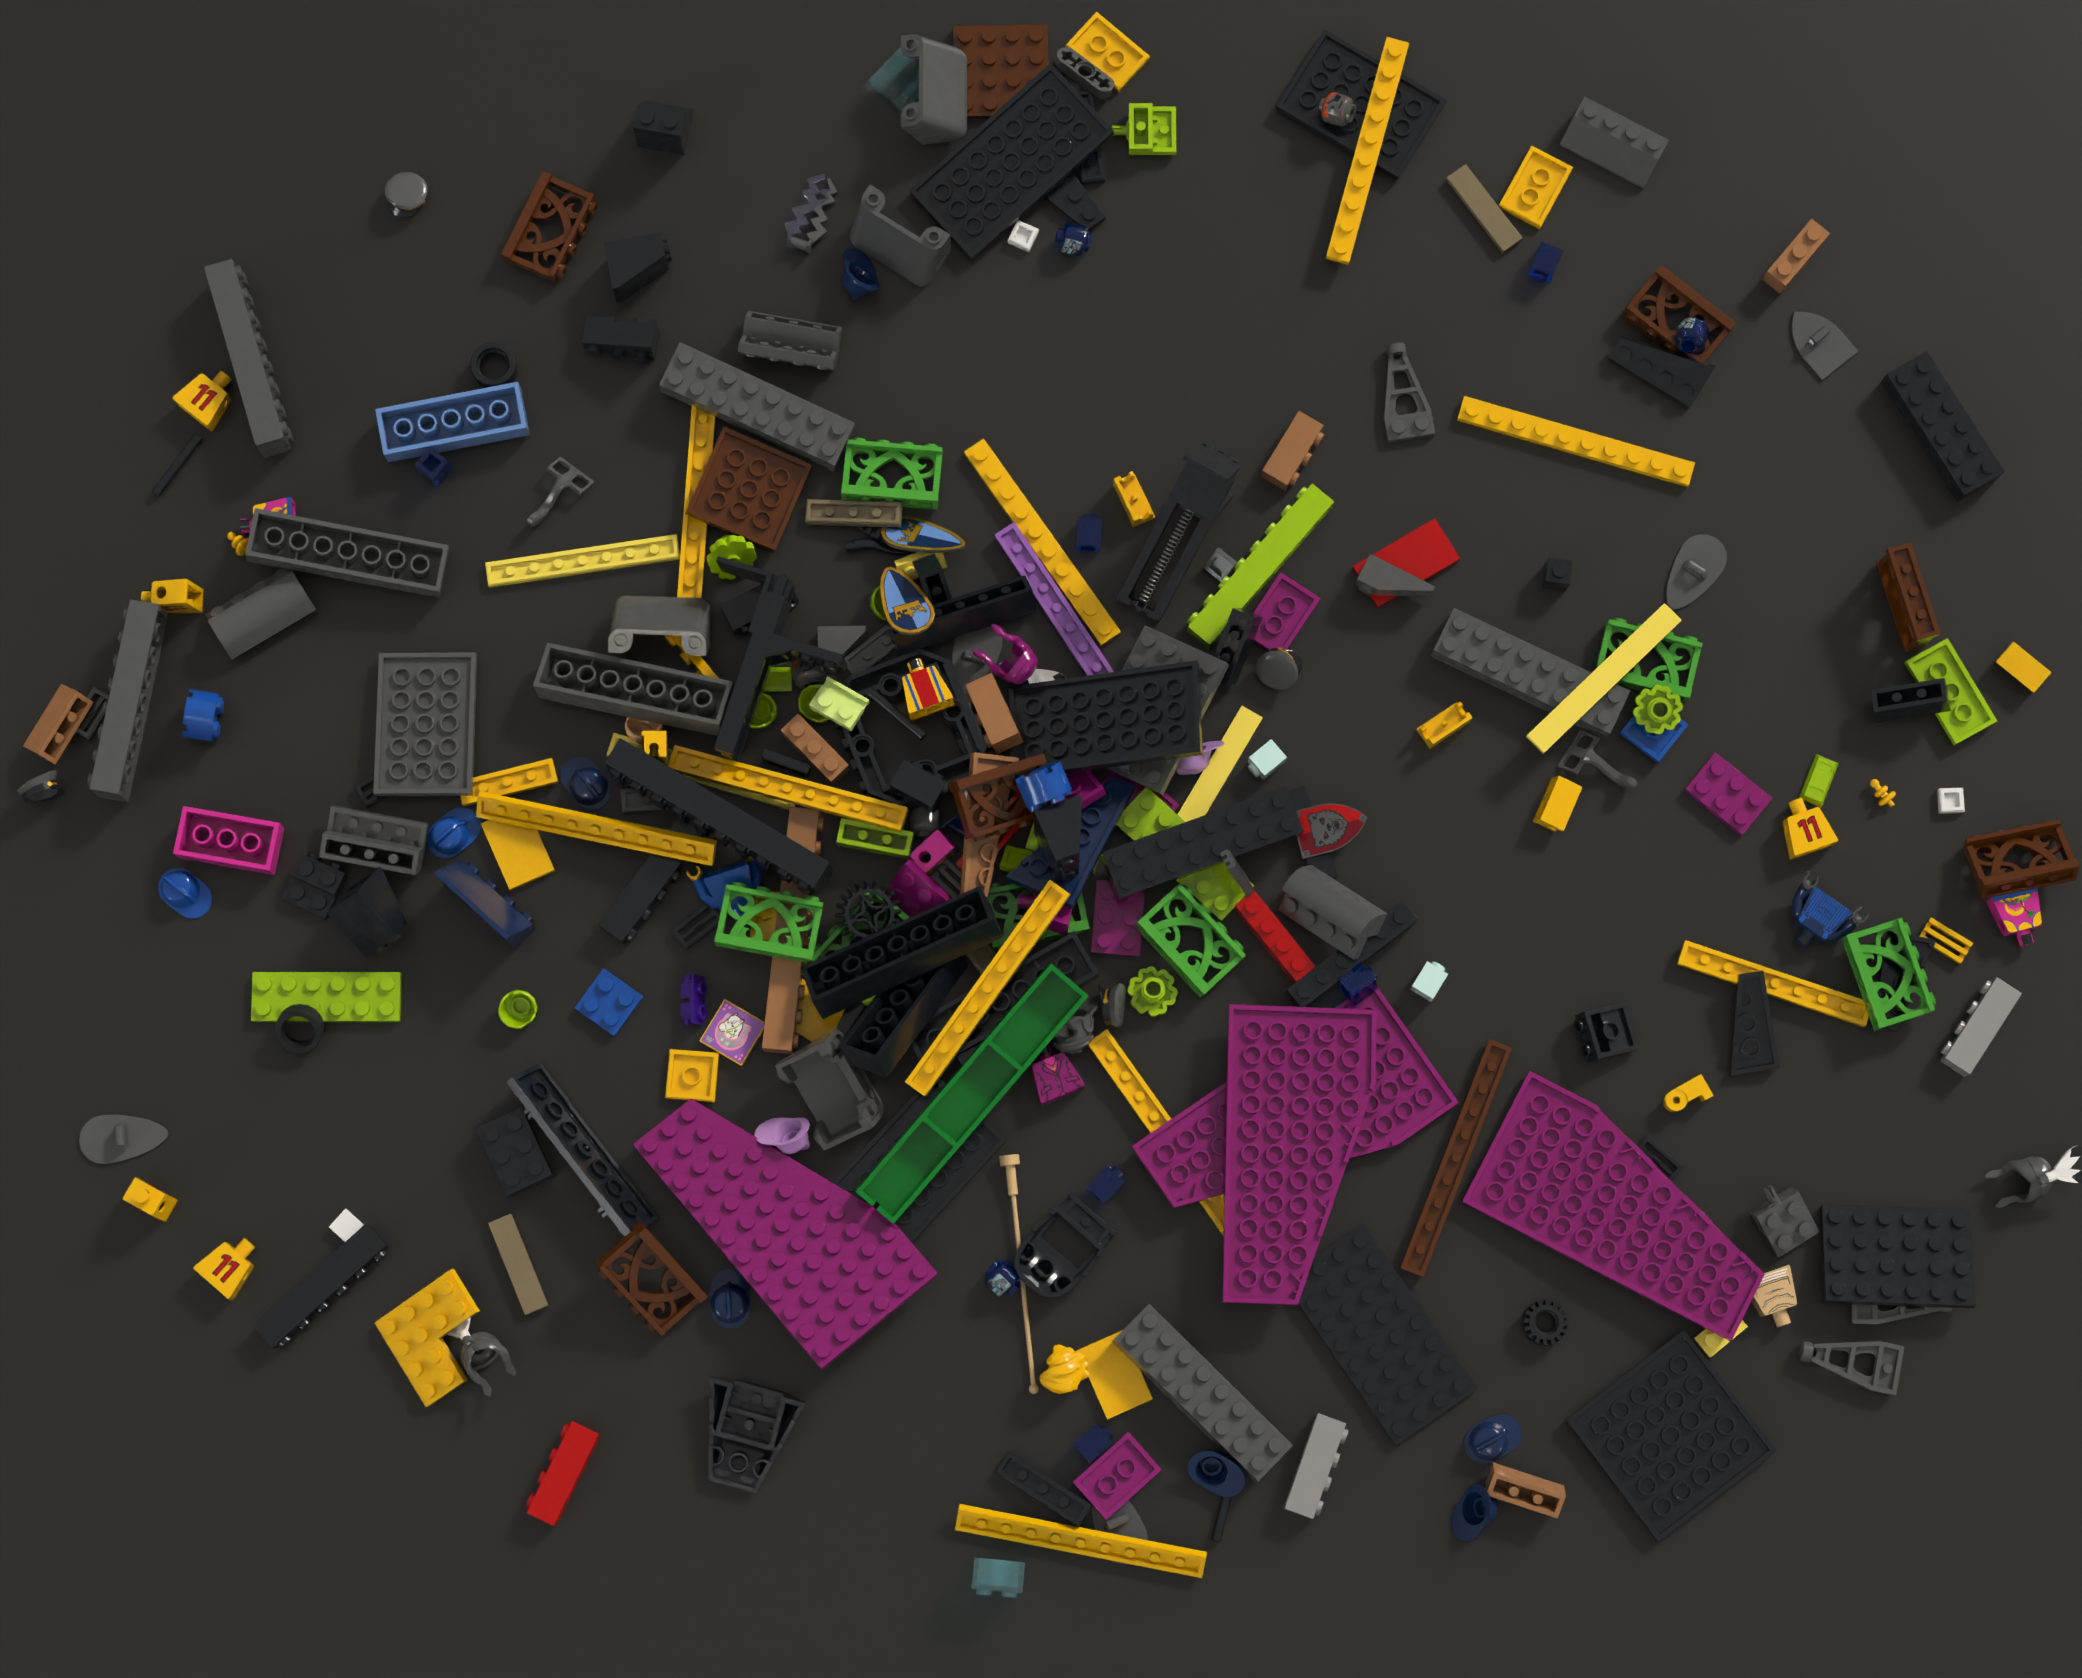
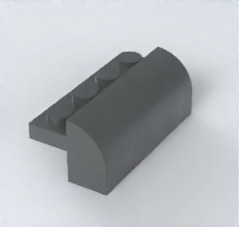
M748 311L744 320L743 335L738 344V352L748 357H761L771 361L790 362L799 366L807 365L822 370H835L843 327Z
M280 569L272 576L257 582L250 589L235 595L231 600L213 608L205 615L230 658L234 659L312 613L316 608L294 571Z
M332 805L330 807L327 831L322 834L319 857L416 875L420 872L427 848L425 844L429 823Z
M1313 865L1303 866L1289 877L1282 889L1286 893L1278 911L1352 959L1359 958L1368 937L1379 934L1387 916L1386 912Z

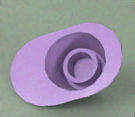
M1224 741L1202 743L1203 755L1182 758L1176 772L1180 775L1202 772L1209 764L1211 750L1223 746Z
M799 1117L772 1118L760 1124L754 1136L758 1138L756 1140L760 1144L776 1146L785 1154H793L810 1147L807 1133L810 1123L806 1118Z

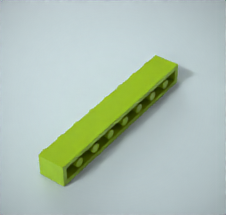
M1311 484L1308 489L1303 487L1295 497L1297 499L1293 506L1287 505L1281 512L1280 516L1282 519L1277 524L1273 522L1265 531L1267 536L1262 542L1257 540L1249 550L1251 552L1246 560L1244 558L1239 560L1233 568L1235 573L1230 578L1226 576L1218 585L1220 590L1215 596L1211 593L1203 602L1204 608L1199 614L1194 612L1188 619L1187 623L1189 626L1187 632L1208 650L1222 636L1232 609H1245L1332 509L1334 501L1314 484Z

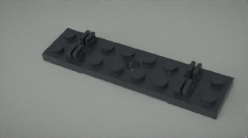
M541 1063L512 1076L506 1082L525 1106V1110L522 1113L524 1115L530 1113L526 1118L528 1120L535 1119L543 1132L555 1145L558 1152L571 1166L574 1173L578 1175L588 1191L600 1204V1208L597 1211L599 1213L605 1211L601 1215L603 1219L607 1216L610 1217L624 1237L633 1230L632 1227L639 1221L648 1228L660 1219L637 1187L628 1179L578 1114L570 1100Z

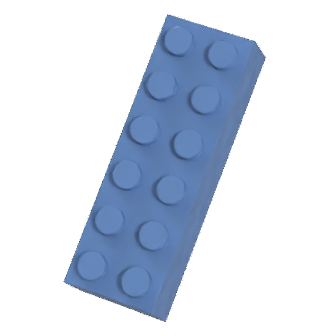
M519 382L375 409L383 455L387 462L530 435Z

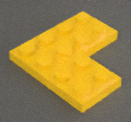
M454 1269L444 1273L375 1322L376 1327L425 1407L431 1406L468 1380L442 1337L480 1310Z

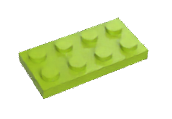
M1948 638L1904 662L1915 682L1945 678L1951 711L1935 713L1954 746L1997 722V719Z

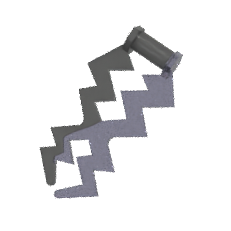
M825 174L807 179L811 189L802 190L808 200V204L792 208L797 220L784 223L788 234L787 247L792 246L810 254L813 244L827 233L826 229L821 225L828 221L822 207L835 203L832 195L838 194L831 179L827 178L829 189H821L825 198L821 200L816 199L815 196L819 195L820 191L815 183L825 179ZM814 211L818 217L812 218L810 221L816 231L806 233L809 241L793 237L802 234L799 229L800 227L809 225L804 214Z

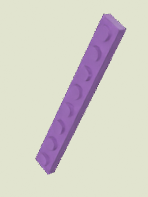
M1013 522L994 534L995 539L1020 577L1026 576L1033 590L1034 598L1086 676L1114 672L1016 523Z

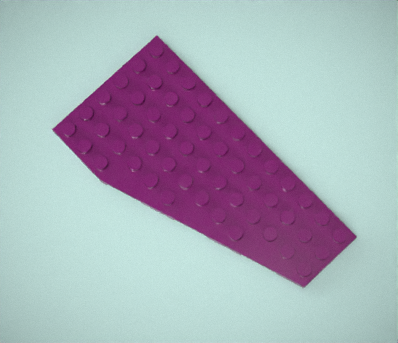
M1374 981L1335 1007L1340 1009L1377 1010L1376 1084L1349 1159L1399 1145L1459 1103ZM1227 1082L1131 1147L1173 1208L1224 1195Z
M1228 1005L1222 1303L1298 1305L1376 1084L1377 1010Z
M1531 1071L1528 1072L1462 1203L1731 1342L1765 1274L1656 1167V1164L1596 1104Z
M690 1099L636 1141L633 1147L821 1371L938 1276L936 1270L895 1223L892 1224L874 1207L772 1146L760 1144L755 1136L695 1100Z

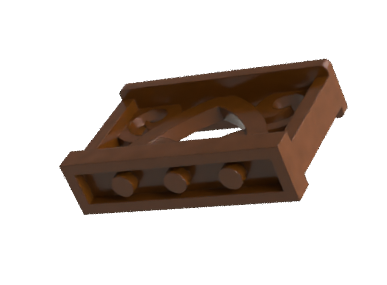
M542 171L501 253L504 262L511 265L514 264L556 284L558 279H562L567 269L565 264L568 258H572L577 250L576 242L579 236L583 237L587 230L588 224L586 222L589 216H593L596 212L598 203H596L595 194L584 191ZM554 187L567 194L559 199L550 189ZM571 198H579L583 203V207L576 213L572 211V208L576 205L575 203L567 205L566 208L564 203ZM543 205H547L548 210L552 207V205L554 206V208L548 213L541 212V207ZM558 212L563 223L564 234L551 241L542 243L541 232L534 224L535 219L546 220ZM570 219L576 220L573 227L571 225ZM529 233L536 234V244H533L534 238L532 240L527 239ZM518 253L533 254V263L518 257ZM539 253H543L546 262L549 256H554L556 258L555 264L549 268L542 267L538 261Z
M1663 265L1657 268L1622 313L1628 323L1640 327L1647 338L1659 342L1663 345V349L1683 357L1688 356L1697 359L1696 361L1702 363L1707 361L1736 324L1735 321ZM1655 282L1661 286L1657 297L1645 295ZM1674 296L1678 299V303L1670 304L1665 302V299L1671 302L1670 297ZM1651 301L1656 303L1655 306L1650 305L1644 308L1650 311V316H1644L1639 312L1638 305L1641 302ZM1687 306L1691 309L1688 318H1694L1699 315L1704 321L1698 322L1700 328L1694 322L1693 330L1681 331L1680 341H1682V344L1678 341L1676 343L1675 335L1677 331L1669 330L1664 308L1678 310ZM1717 329L1721 333L1710 345L1705 335ZM1697 338H1700L1704 344V352L1700 355H1694L1688 350L1689 345H1694L1696 349L1698 348Z
M1909 542L1888 548L1886 555L1876 562L1905 652L1924 648L1928 645L1929 641L1941 634L1912 544Z
M1044 753L948 782L950 792H953L965 832V839L974 838V842L989 838L988 833L993 831L996 832V835L1011 831L1009 826L1017 824L1018 828L1032 824L1031 819H1034V811L1029 812L1021 794L1010 812L1003 811L988 801L995 796L998 789L997 778L1000 777L1006 787L1019 791L1017 785L1012 783V777L1014 775L1019 777L1023 774L1027 777L1033 770V767L1037 769L1047 763ZM987 784L990 787V793L984 798L982 795L987 792L983 791V785ZM964 789H966L971 799L975 802V804H973L970 808L967 803ZM1048 802V803L1044 804L1043 807H1046V806H1049V805H1052V804H1051V802ZM978 807L982 811L979 812L977 820L981 817L986 818V824L982 827L976 826L972 819V815ZM1024 809H1025L1028 813H1030V814H1027V815L1018 817V816L1022 813V811H1023ZM995 818H997V819H999V820L1005 821V822H1002V823L993 825Z
M2047 820L2039 824L2022 825L2015 829L1998 830L1990 834L1973 835L1965 839L1963 853L1974 875L1981 899L2077 879L2079 864L2072 854L2060 820ZM2054 839L2056 841V846L2051 850H2047L2049 846V841H2041ZM2014 847L2037 855L2031 860L2029 868L2021 869L2010 862H2003V860ZM2060 851L2064 861H2059L2054 855ZM1983 853L1984 858L1993 860V862L1983 861L1977 857V854ZM2039 861H2041L2040 864H2042V865L2036 866V864H2037ZM1982 868H1991V876L1985 877Z
M639 1221L632 1227L633 1230L600 1259L598 1258L595 1261L599 1267L596 1272L605 1282L609 1279L615 1285L612 1288L621 1299L626 1297L631 1302L628 1307L637 1317L642 1314L647 1319L644 1324L653 1334L658 1331L663 1337L666 1331L699 1302L701 1304L708 1296L643 1223ZM639 1238L642 1239L633 1255L626 1252ZM649 1255L655 1256V1260L651 1264L641 1261L642 1258L648 1261L647 1257ZM624 1257L631 1260L630 1264L624 1262L618 1264V1266L623 1267L622 1273L618 1274L612 1270V1263L617 1258ZM663 1265L667 1266L661 1277L663 1292L653 1293L638 1290L639 1266L647 1270L658 1269ZM675 1278L676 1283L674 1285L669 1284L672 1290L668 1291L667 1280ZM628 1279V1289L620 1281ZM691 1293L689 1297L676 1307L675 1299ZM639 1301L648 1302L647 1309ZM668 1301L670 1304L669 1314L663 1319L656 1318L653 1314L654 1309L661 1308L663 1314L665 1310L663 1302Z

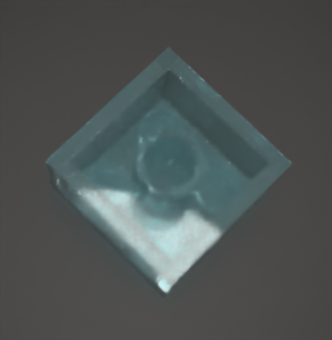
M975 1557L972 1589H977L976 1594L991 1595L993 1590L1002 1591V1597L1017 1598V1593H1022L1025 1562Z

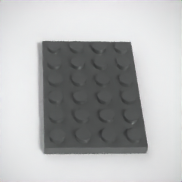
M1145 625L1122 671L1197 660L1200 673L1202 720L1229 664ZM1182 758L1131 764L1129 768L1132 771L1131 774H1127L1117 768L1109 767L1106 769L1163 795Z
M476 652L379 653L373 789L375 796H473L477 681Z

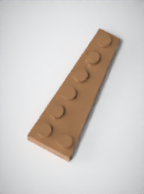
M976 752L970 753L969 776L1019 761V758ZM1015 775L1012 777V783H1014ZM1000 777L997 778V792L988 802L1003 811H1007L1010 789L1005 786ZM987 784L983 785V791L987 792L982 795L984 798L990 793V787ZM967 793V803L970 808L975 802ZM980 807L972 815L973 823L978 827L986 824L985 817L977 820L979 812L982 811ZM995 818L993 825L1002 823L1003 820ZM995 831L988 833L989 838L974 842V838L965 839L964 836L960 895L981 885L986 897H988L994 870L993 865L998 853L997 845L1000 834L996 835Z

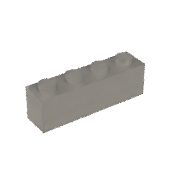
M1998 977L1991 981L1987 980L1979 991L1982 995L1978 1002L1974 1000L1966 1011L1969 1016L1965 1022L1961 1020L1954 1030L1956 1036L1953 1041L1948 1040L1940 1052L1943 1054L1940 1061L1963 1077L1972 1073L2022 994Z
M1319 1413L1315 1415L1283 1509L1313 1519L1314 1515L1319 1516L1324 1503L1320 1501L1322 1492L1328 1491L1332 1480L1331 1477H1328L1331 1467L1336 1468L1340 1454L1336 1453L1339 1443H1345L1349 1431L1345 1429L1346 1423Z

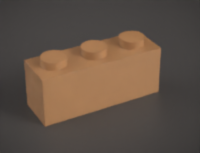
M1811 219L1769 268L1762 280L1781 295L1823 245L1830 233Z
M1298 411L1263 468L1261 477L1284 491L1287 490L1289 485L1293 487L1300 476L1297 471L1301 465L1306 467L1312 457V454L1309 453L1313 445L1318 447L1325 435L1321 433L1324 425Z
M990 673L966 684L965 686L968 690L966 697L971 708H976L977 714L974 716L979 728L984 727L986 734L982 736L987 747H993L996 754H999L1023 743L993 674Z
M61 684L23 747L56 765L94 702L78 691Z
M799 714L781 729L782 736L832 787L850 771L848 763Z
M1494 1462L1491 1465L1485 1482V1489L1490 1497L1557 1519L1566 1498L1564 1485Z

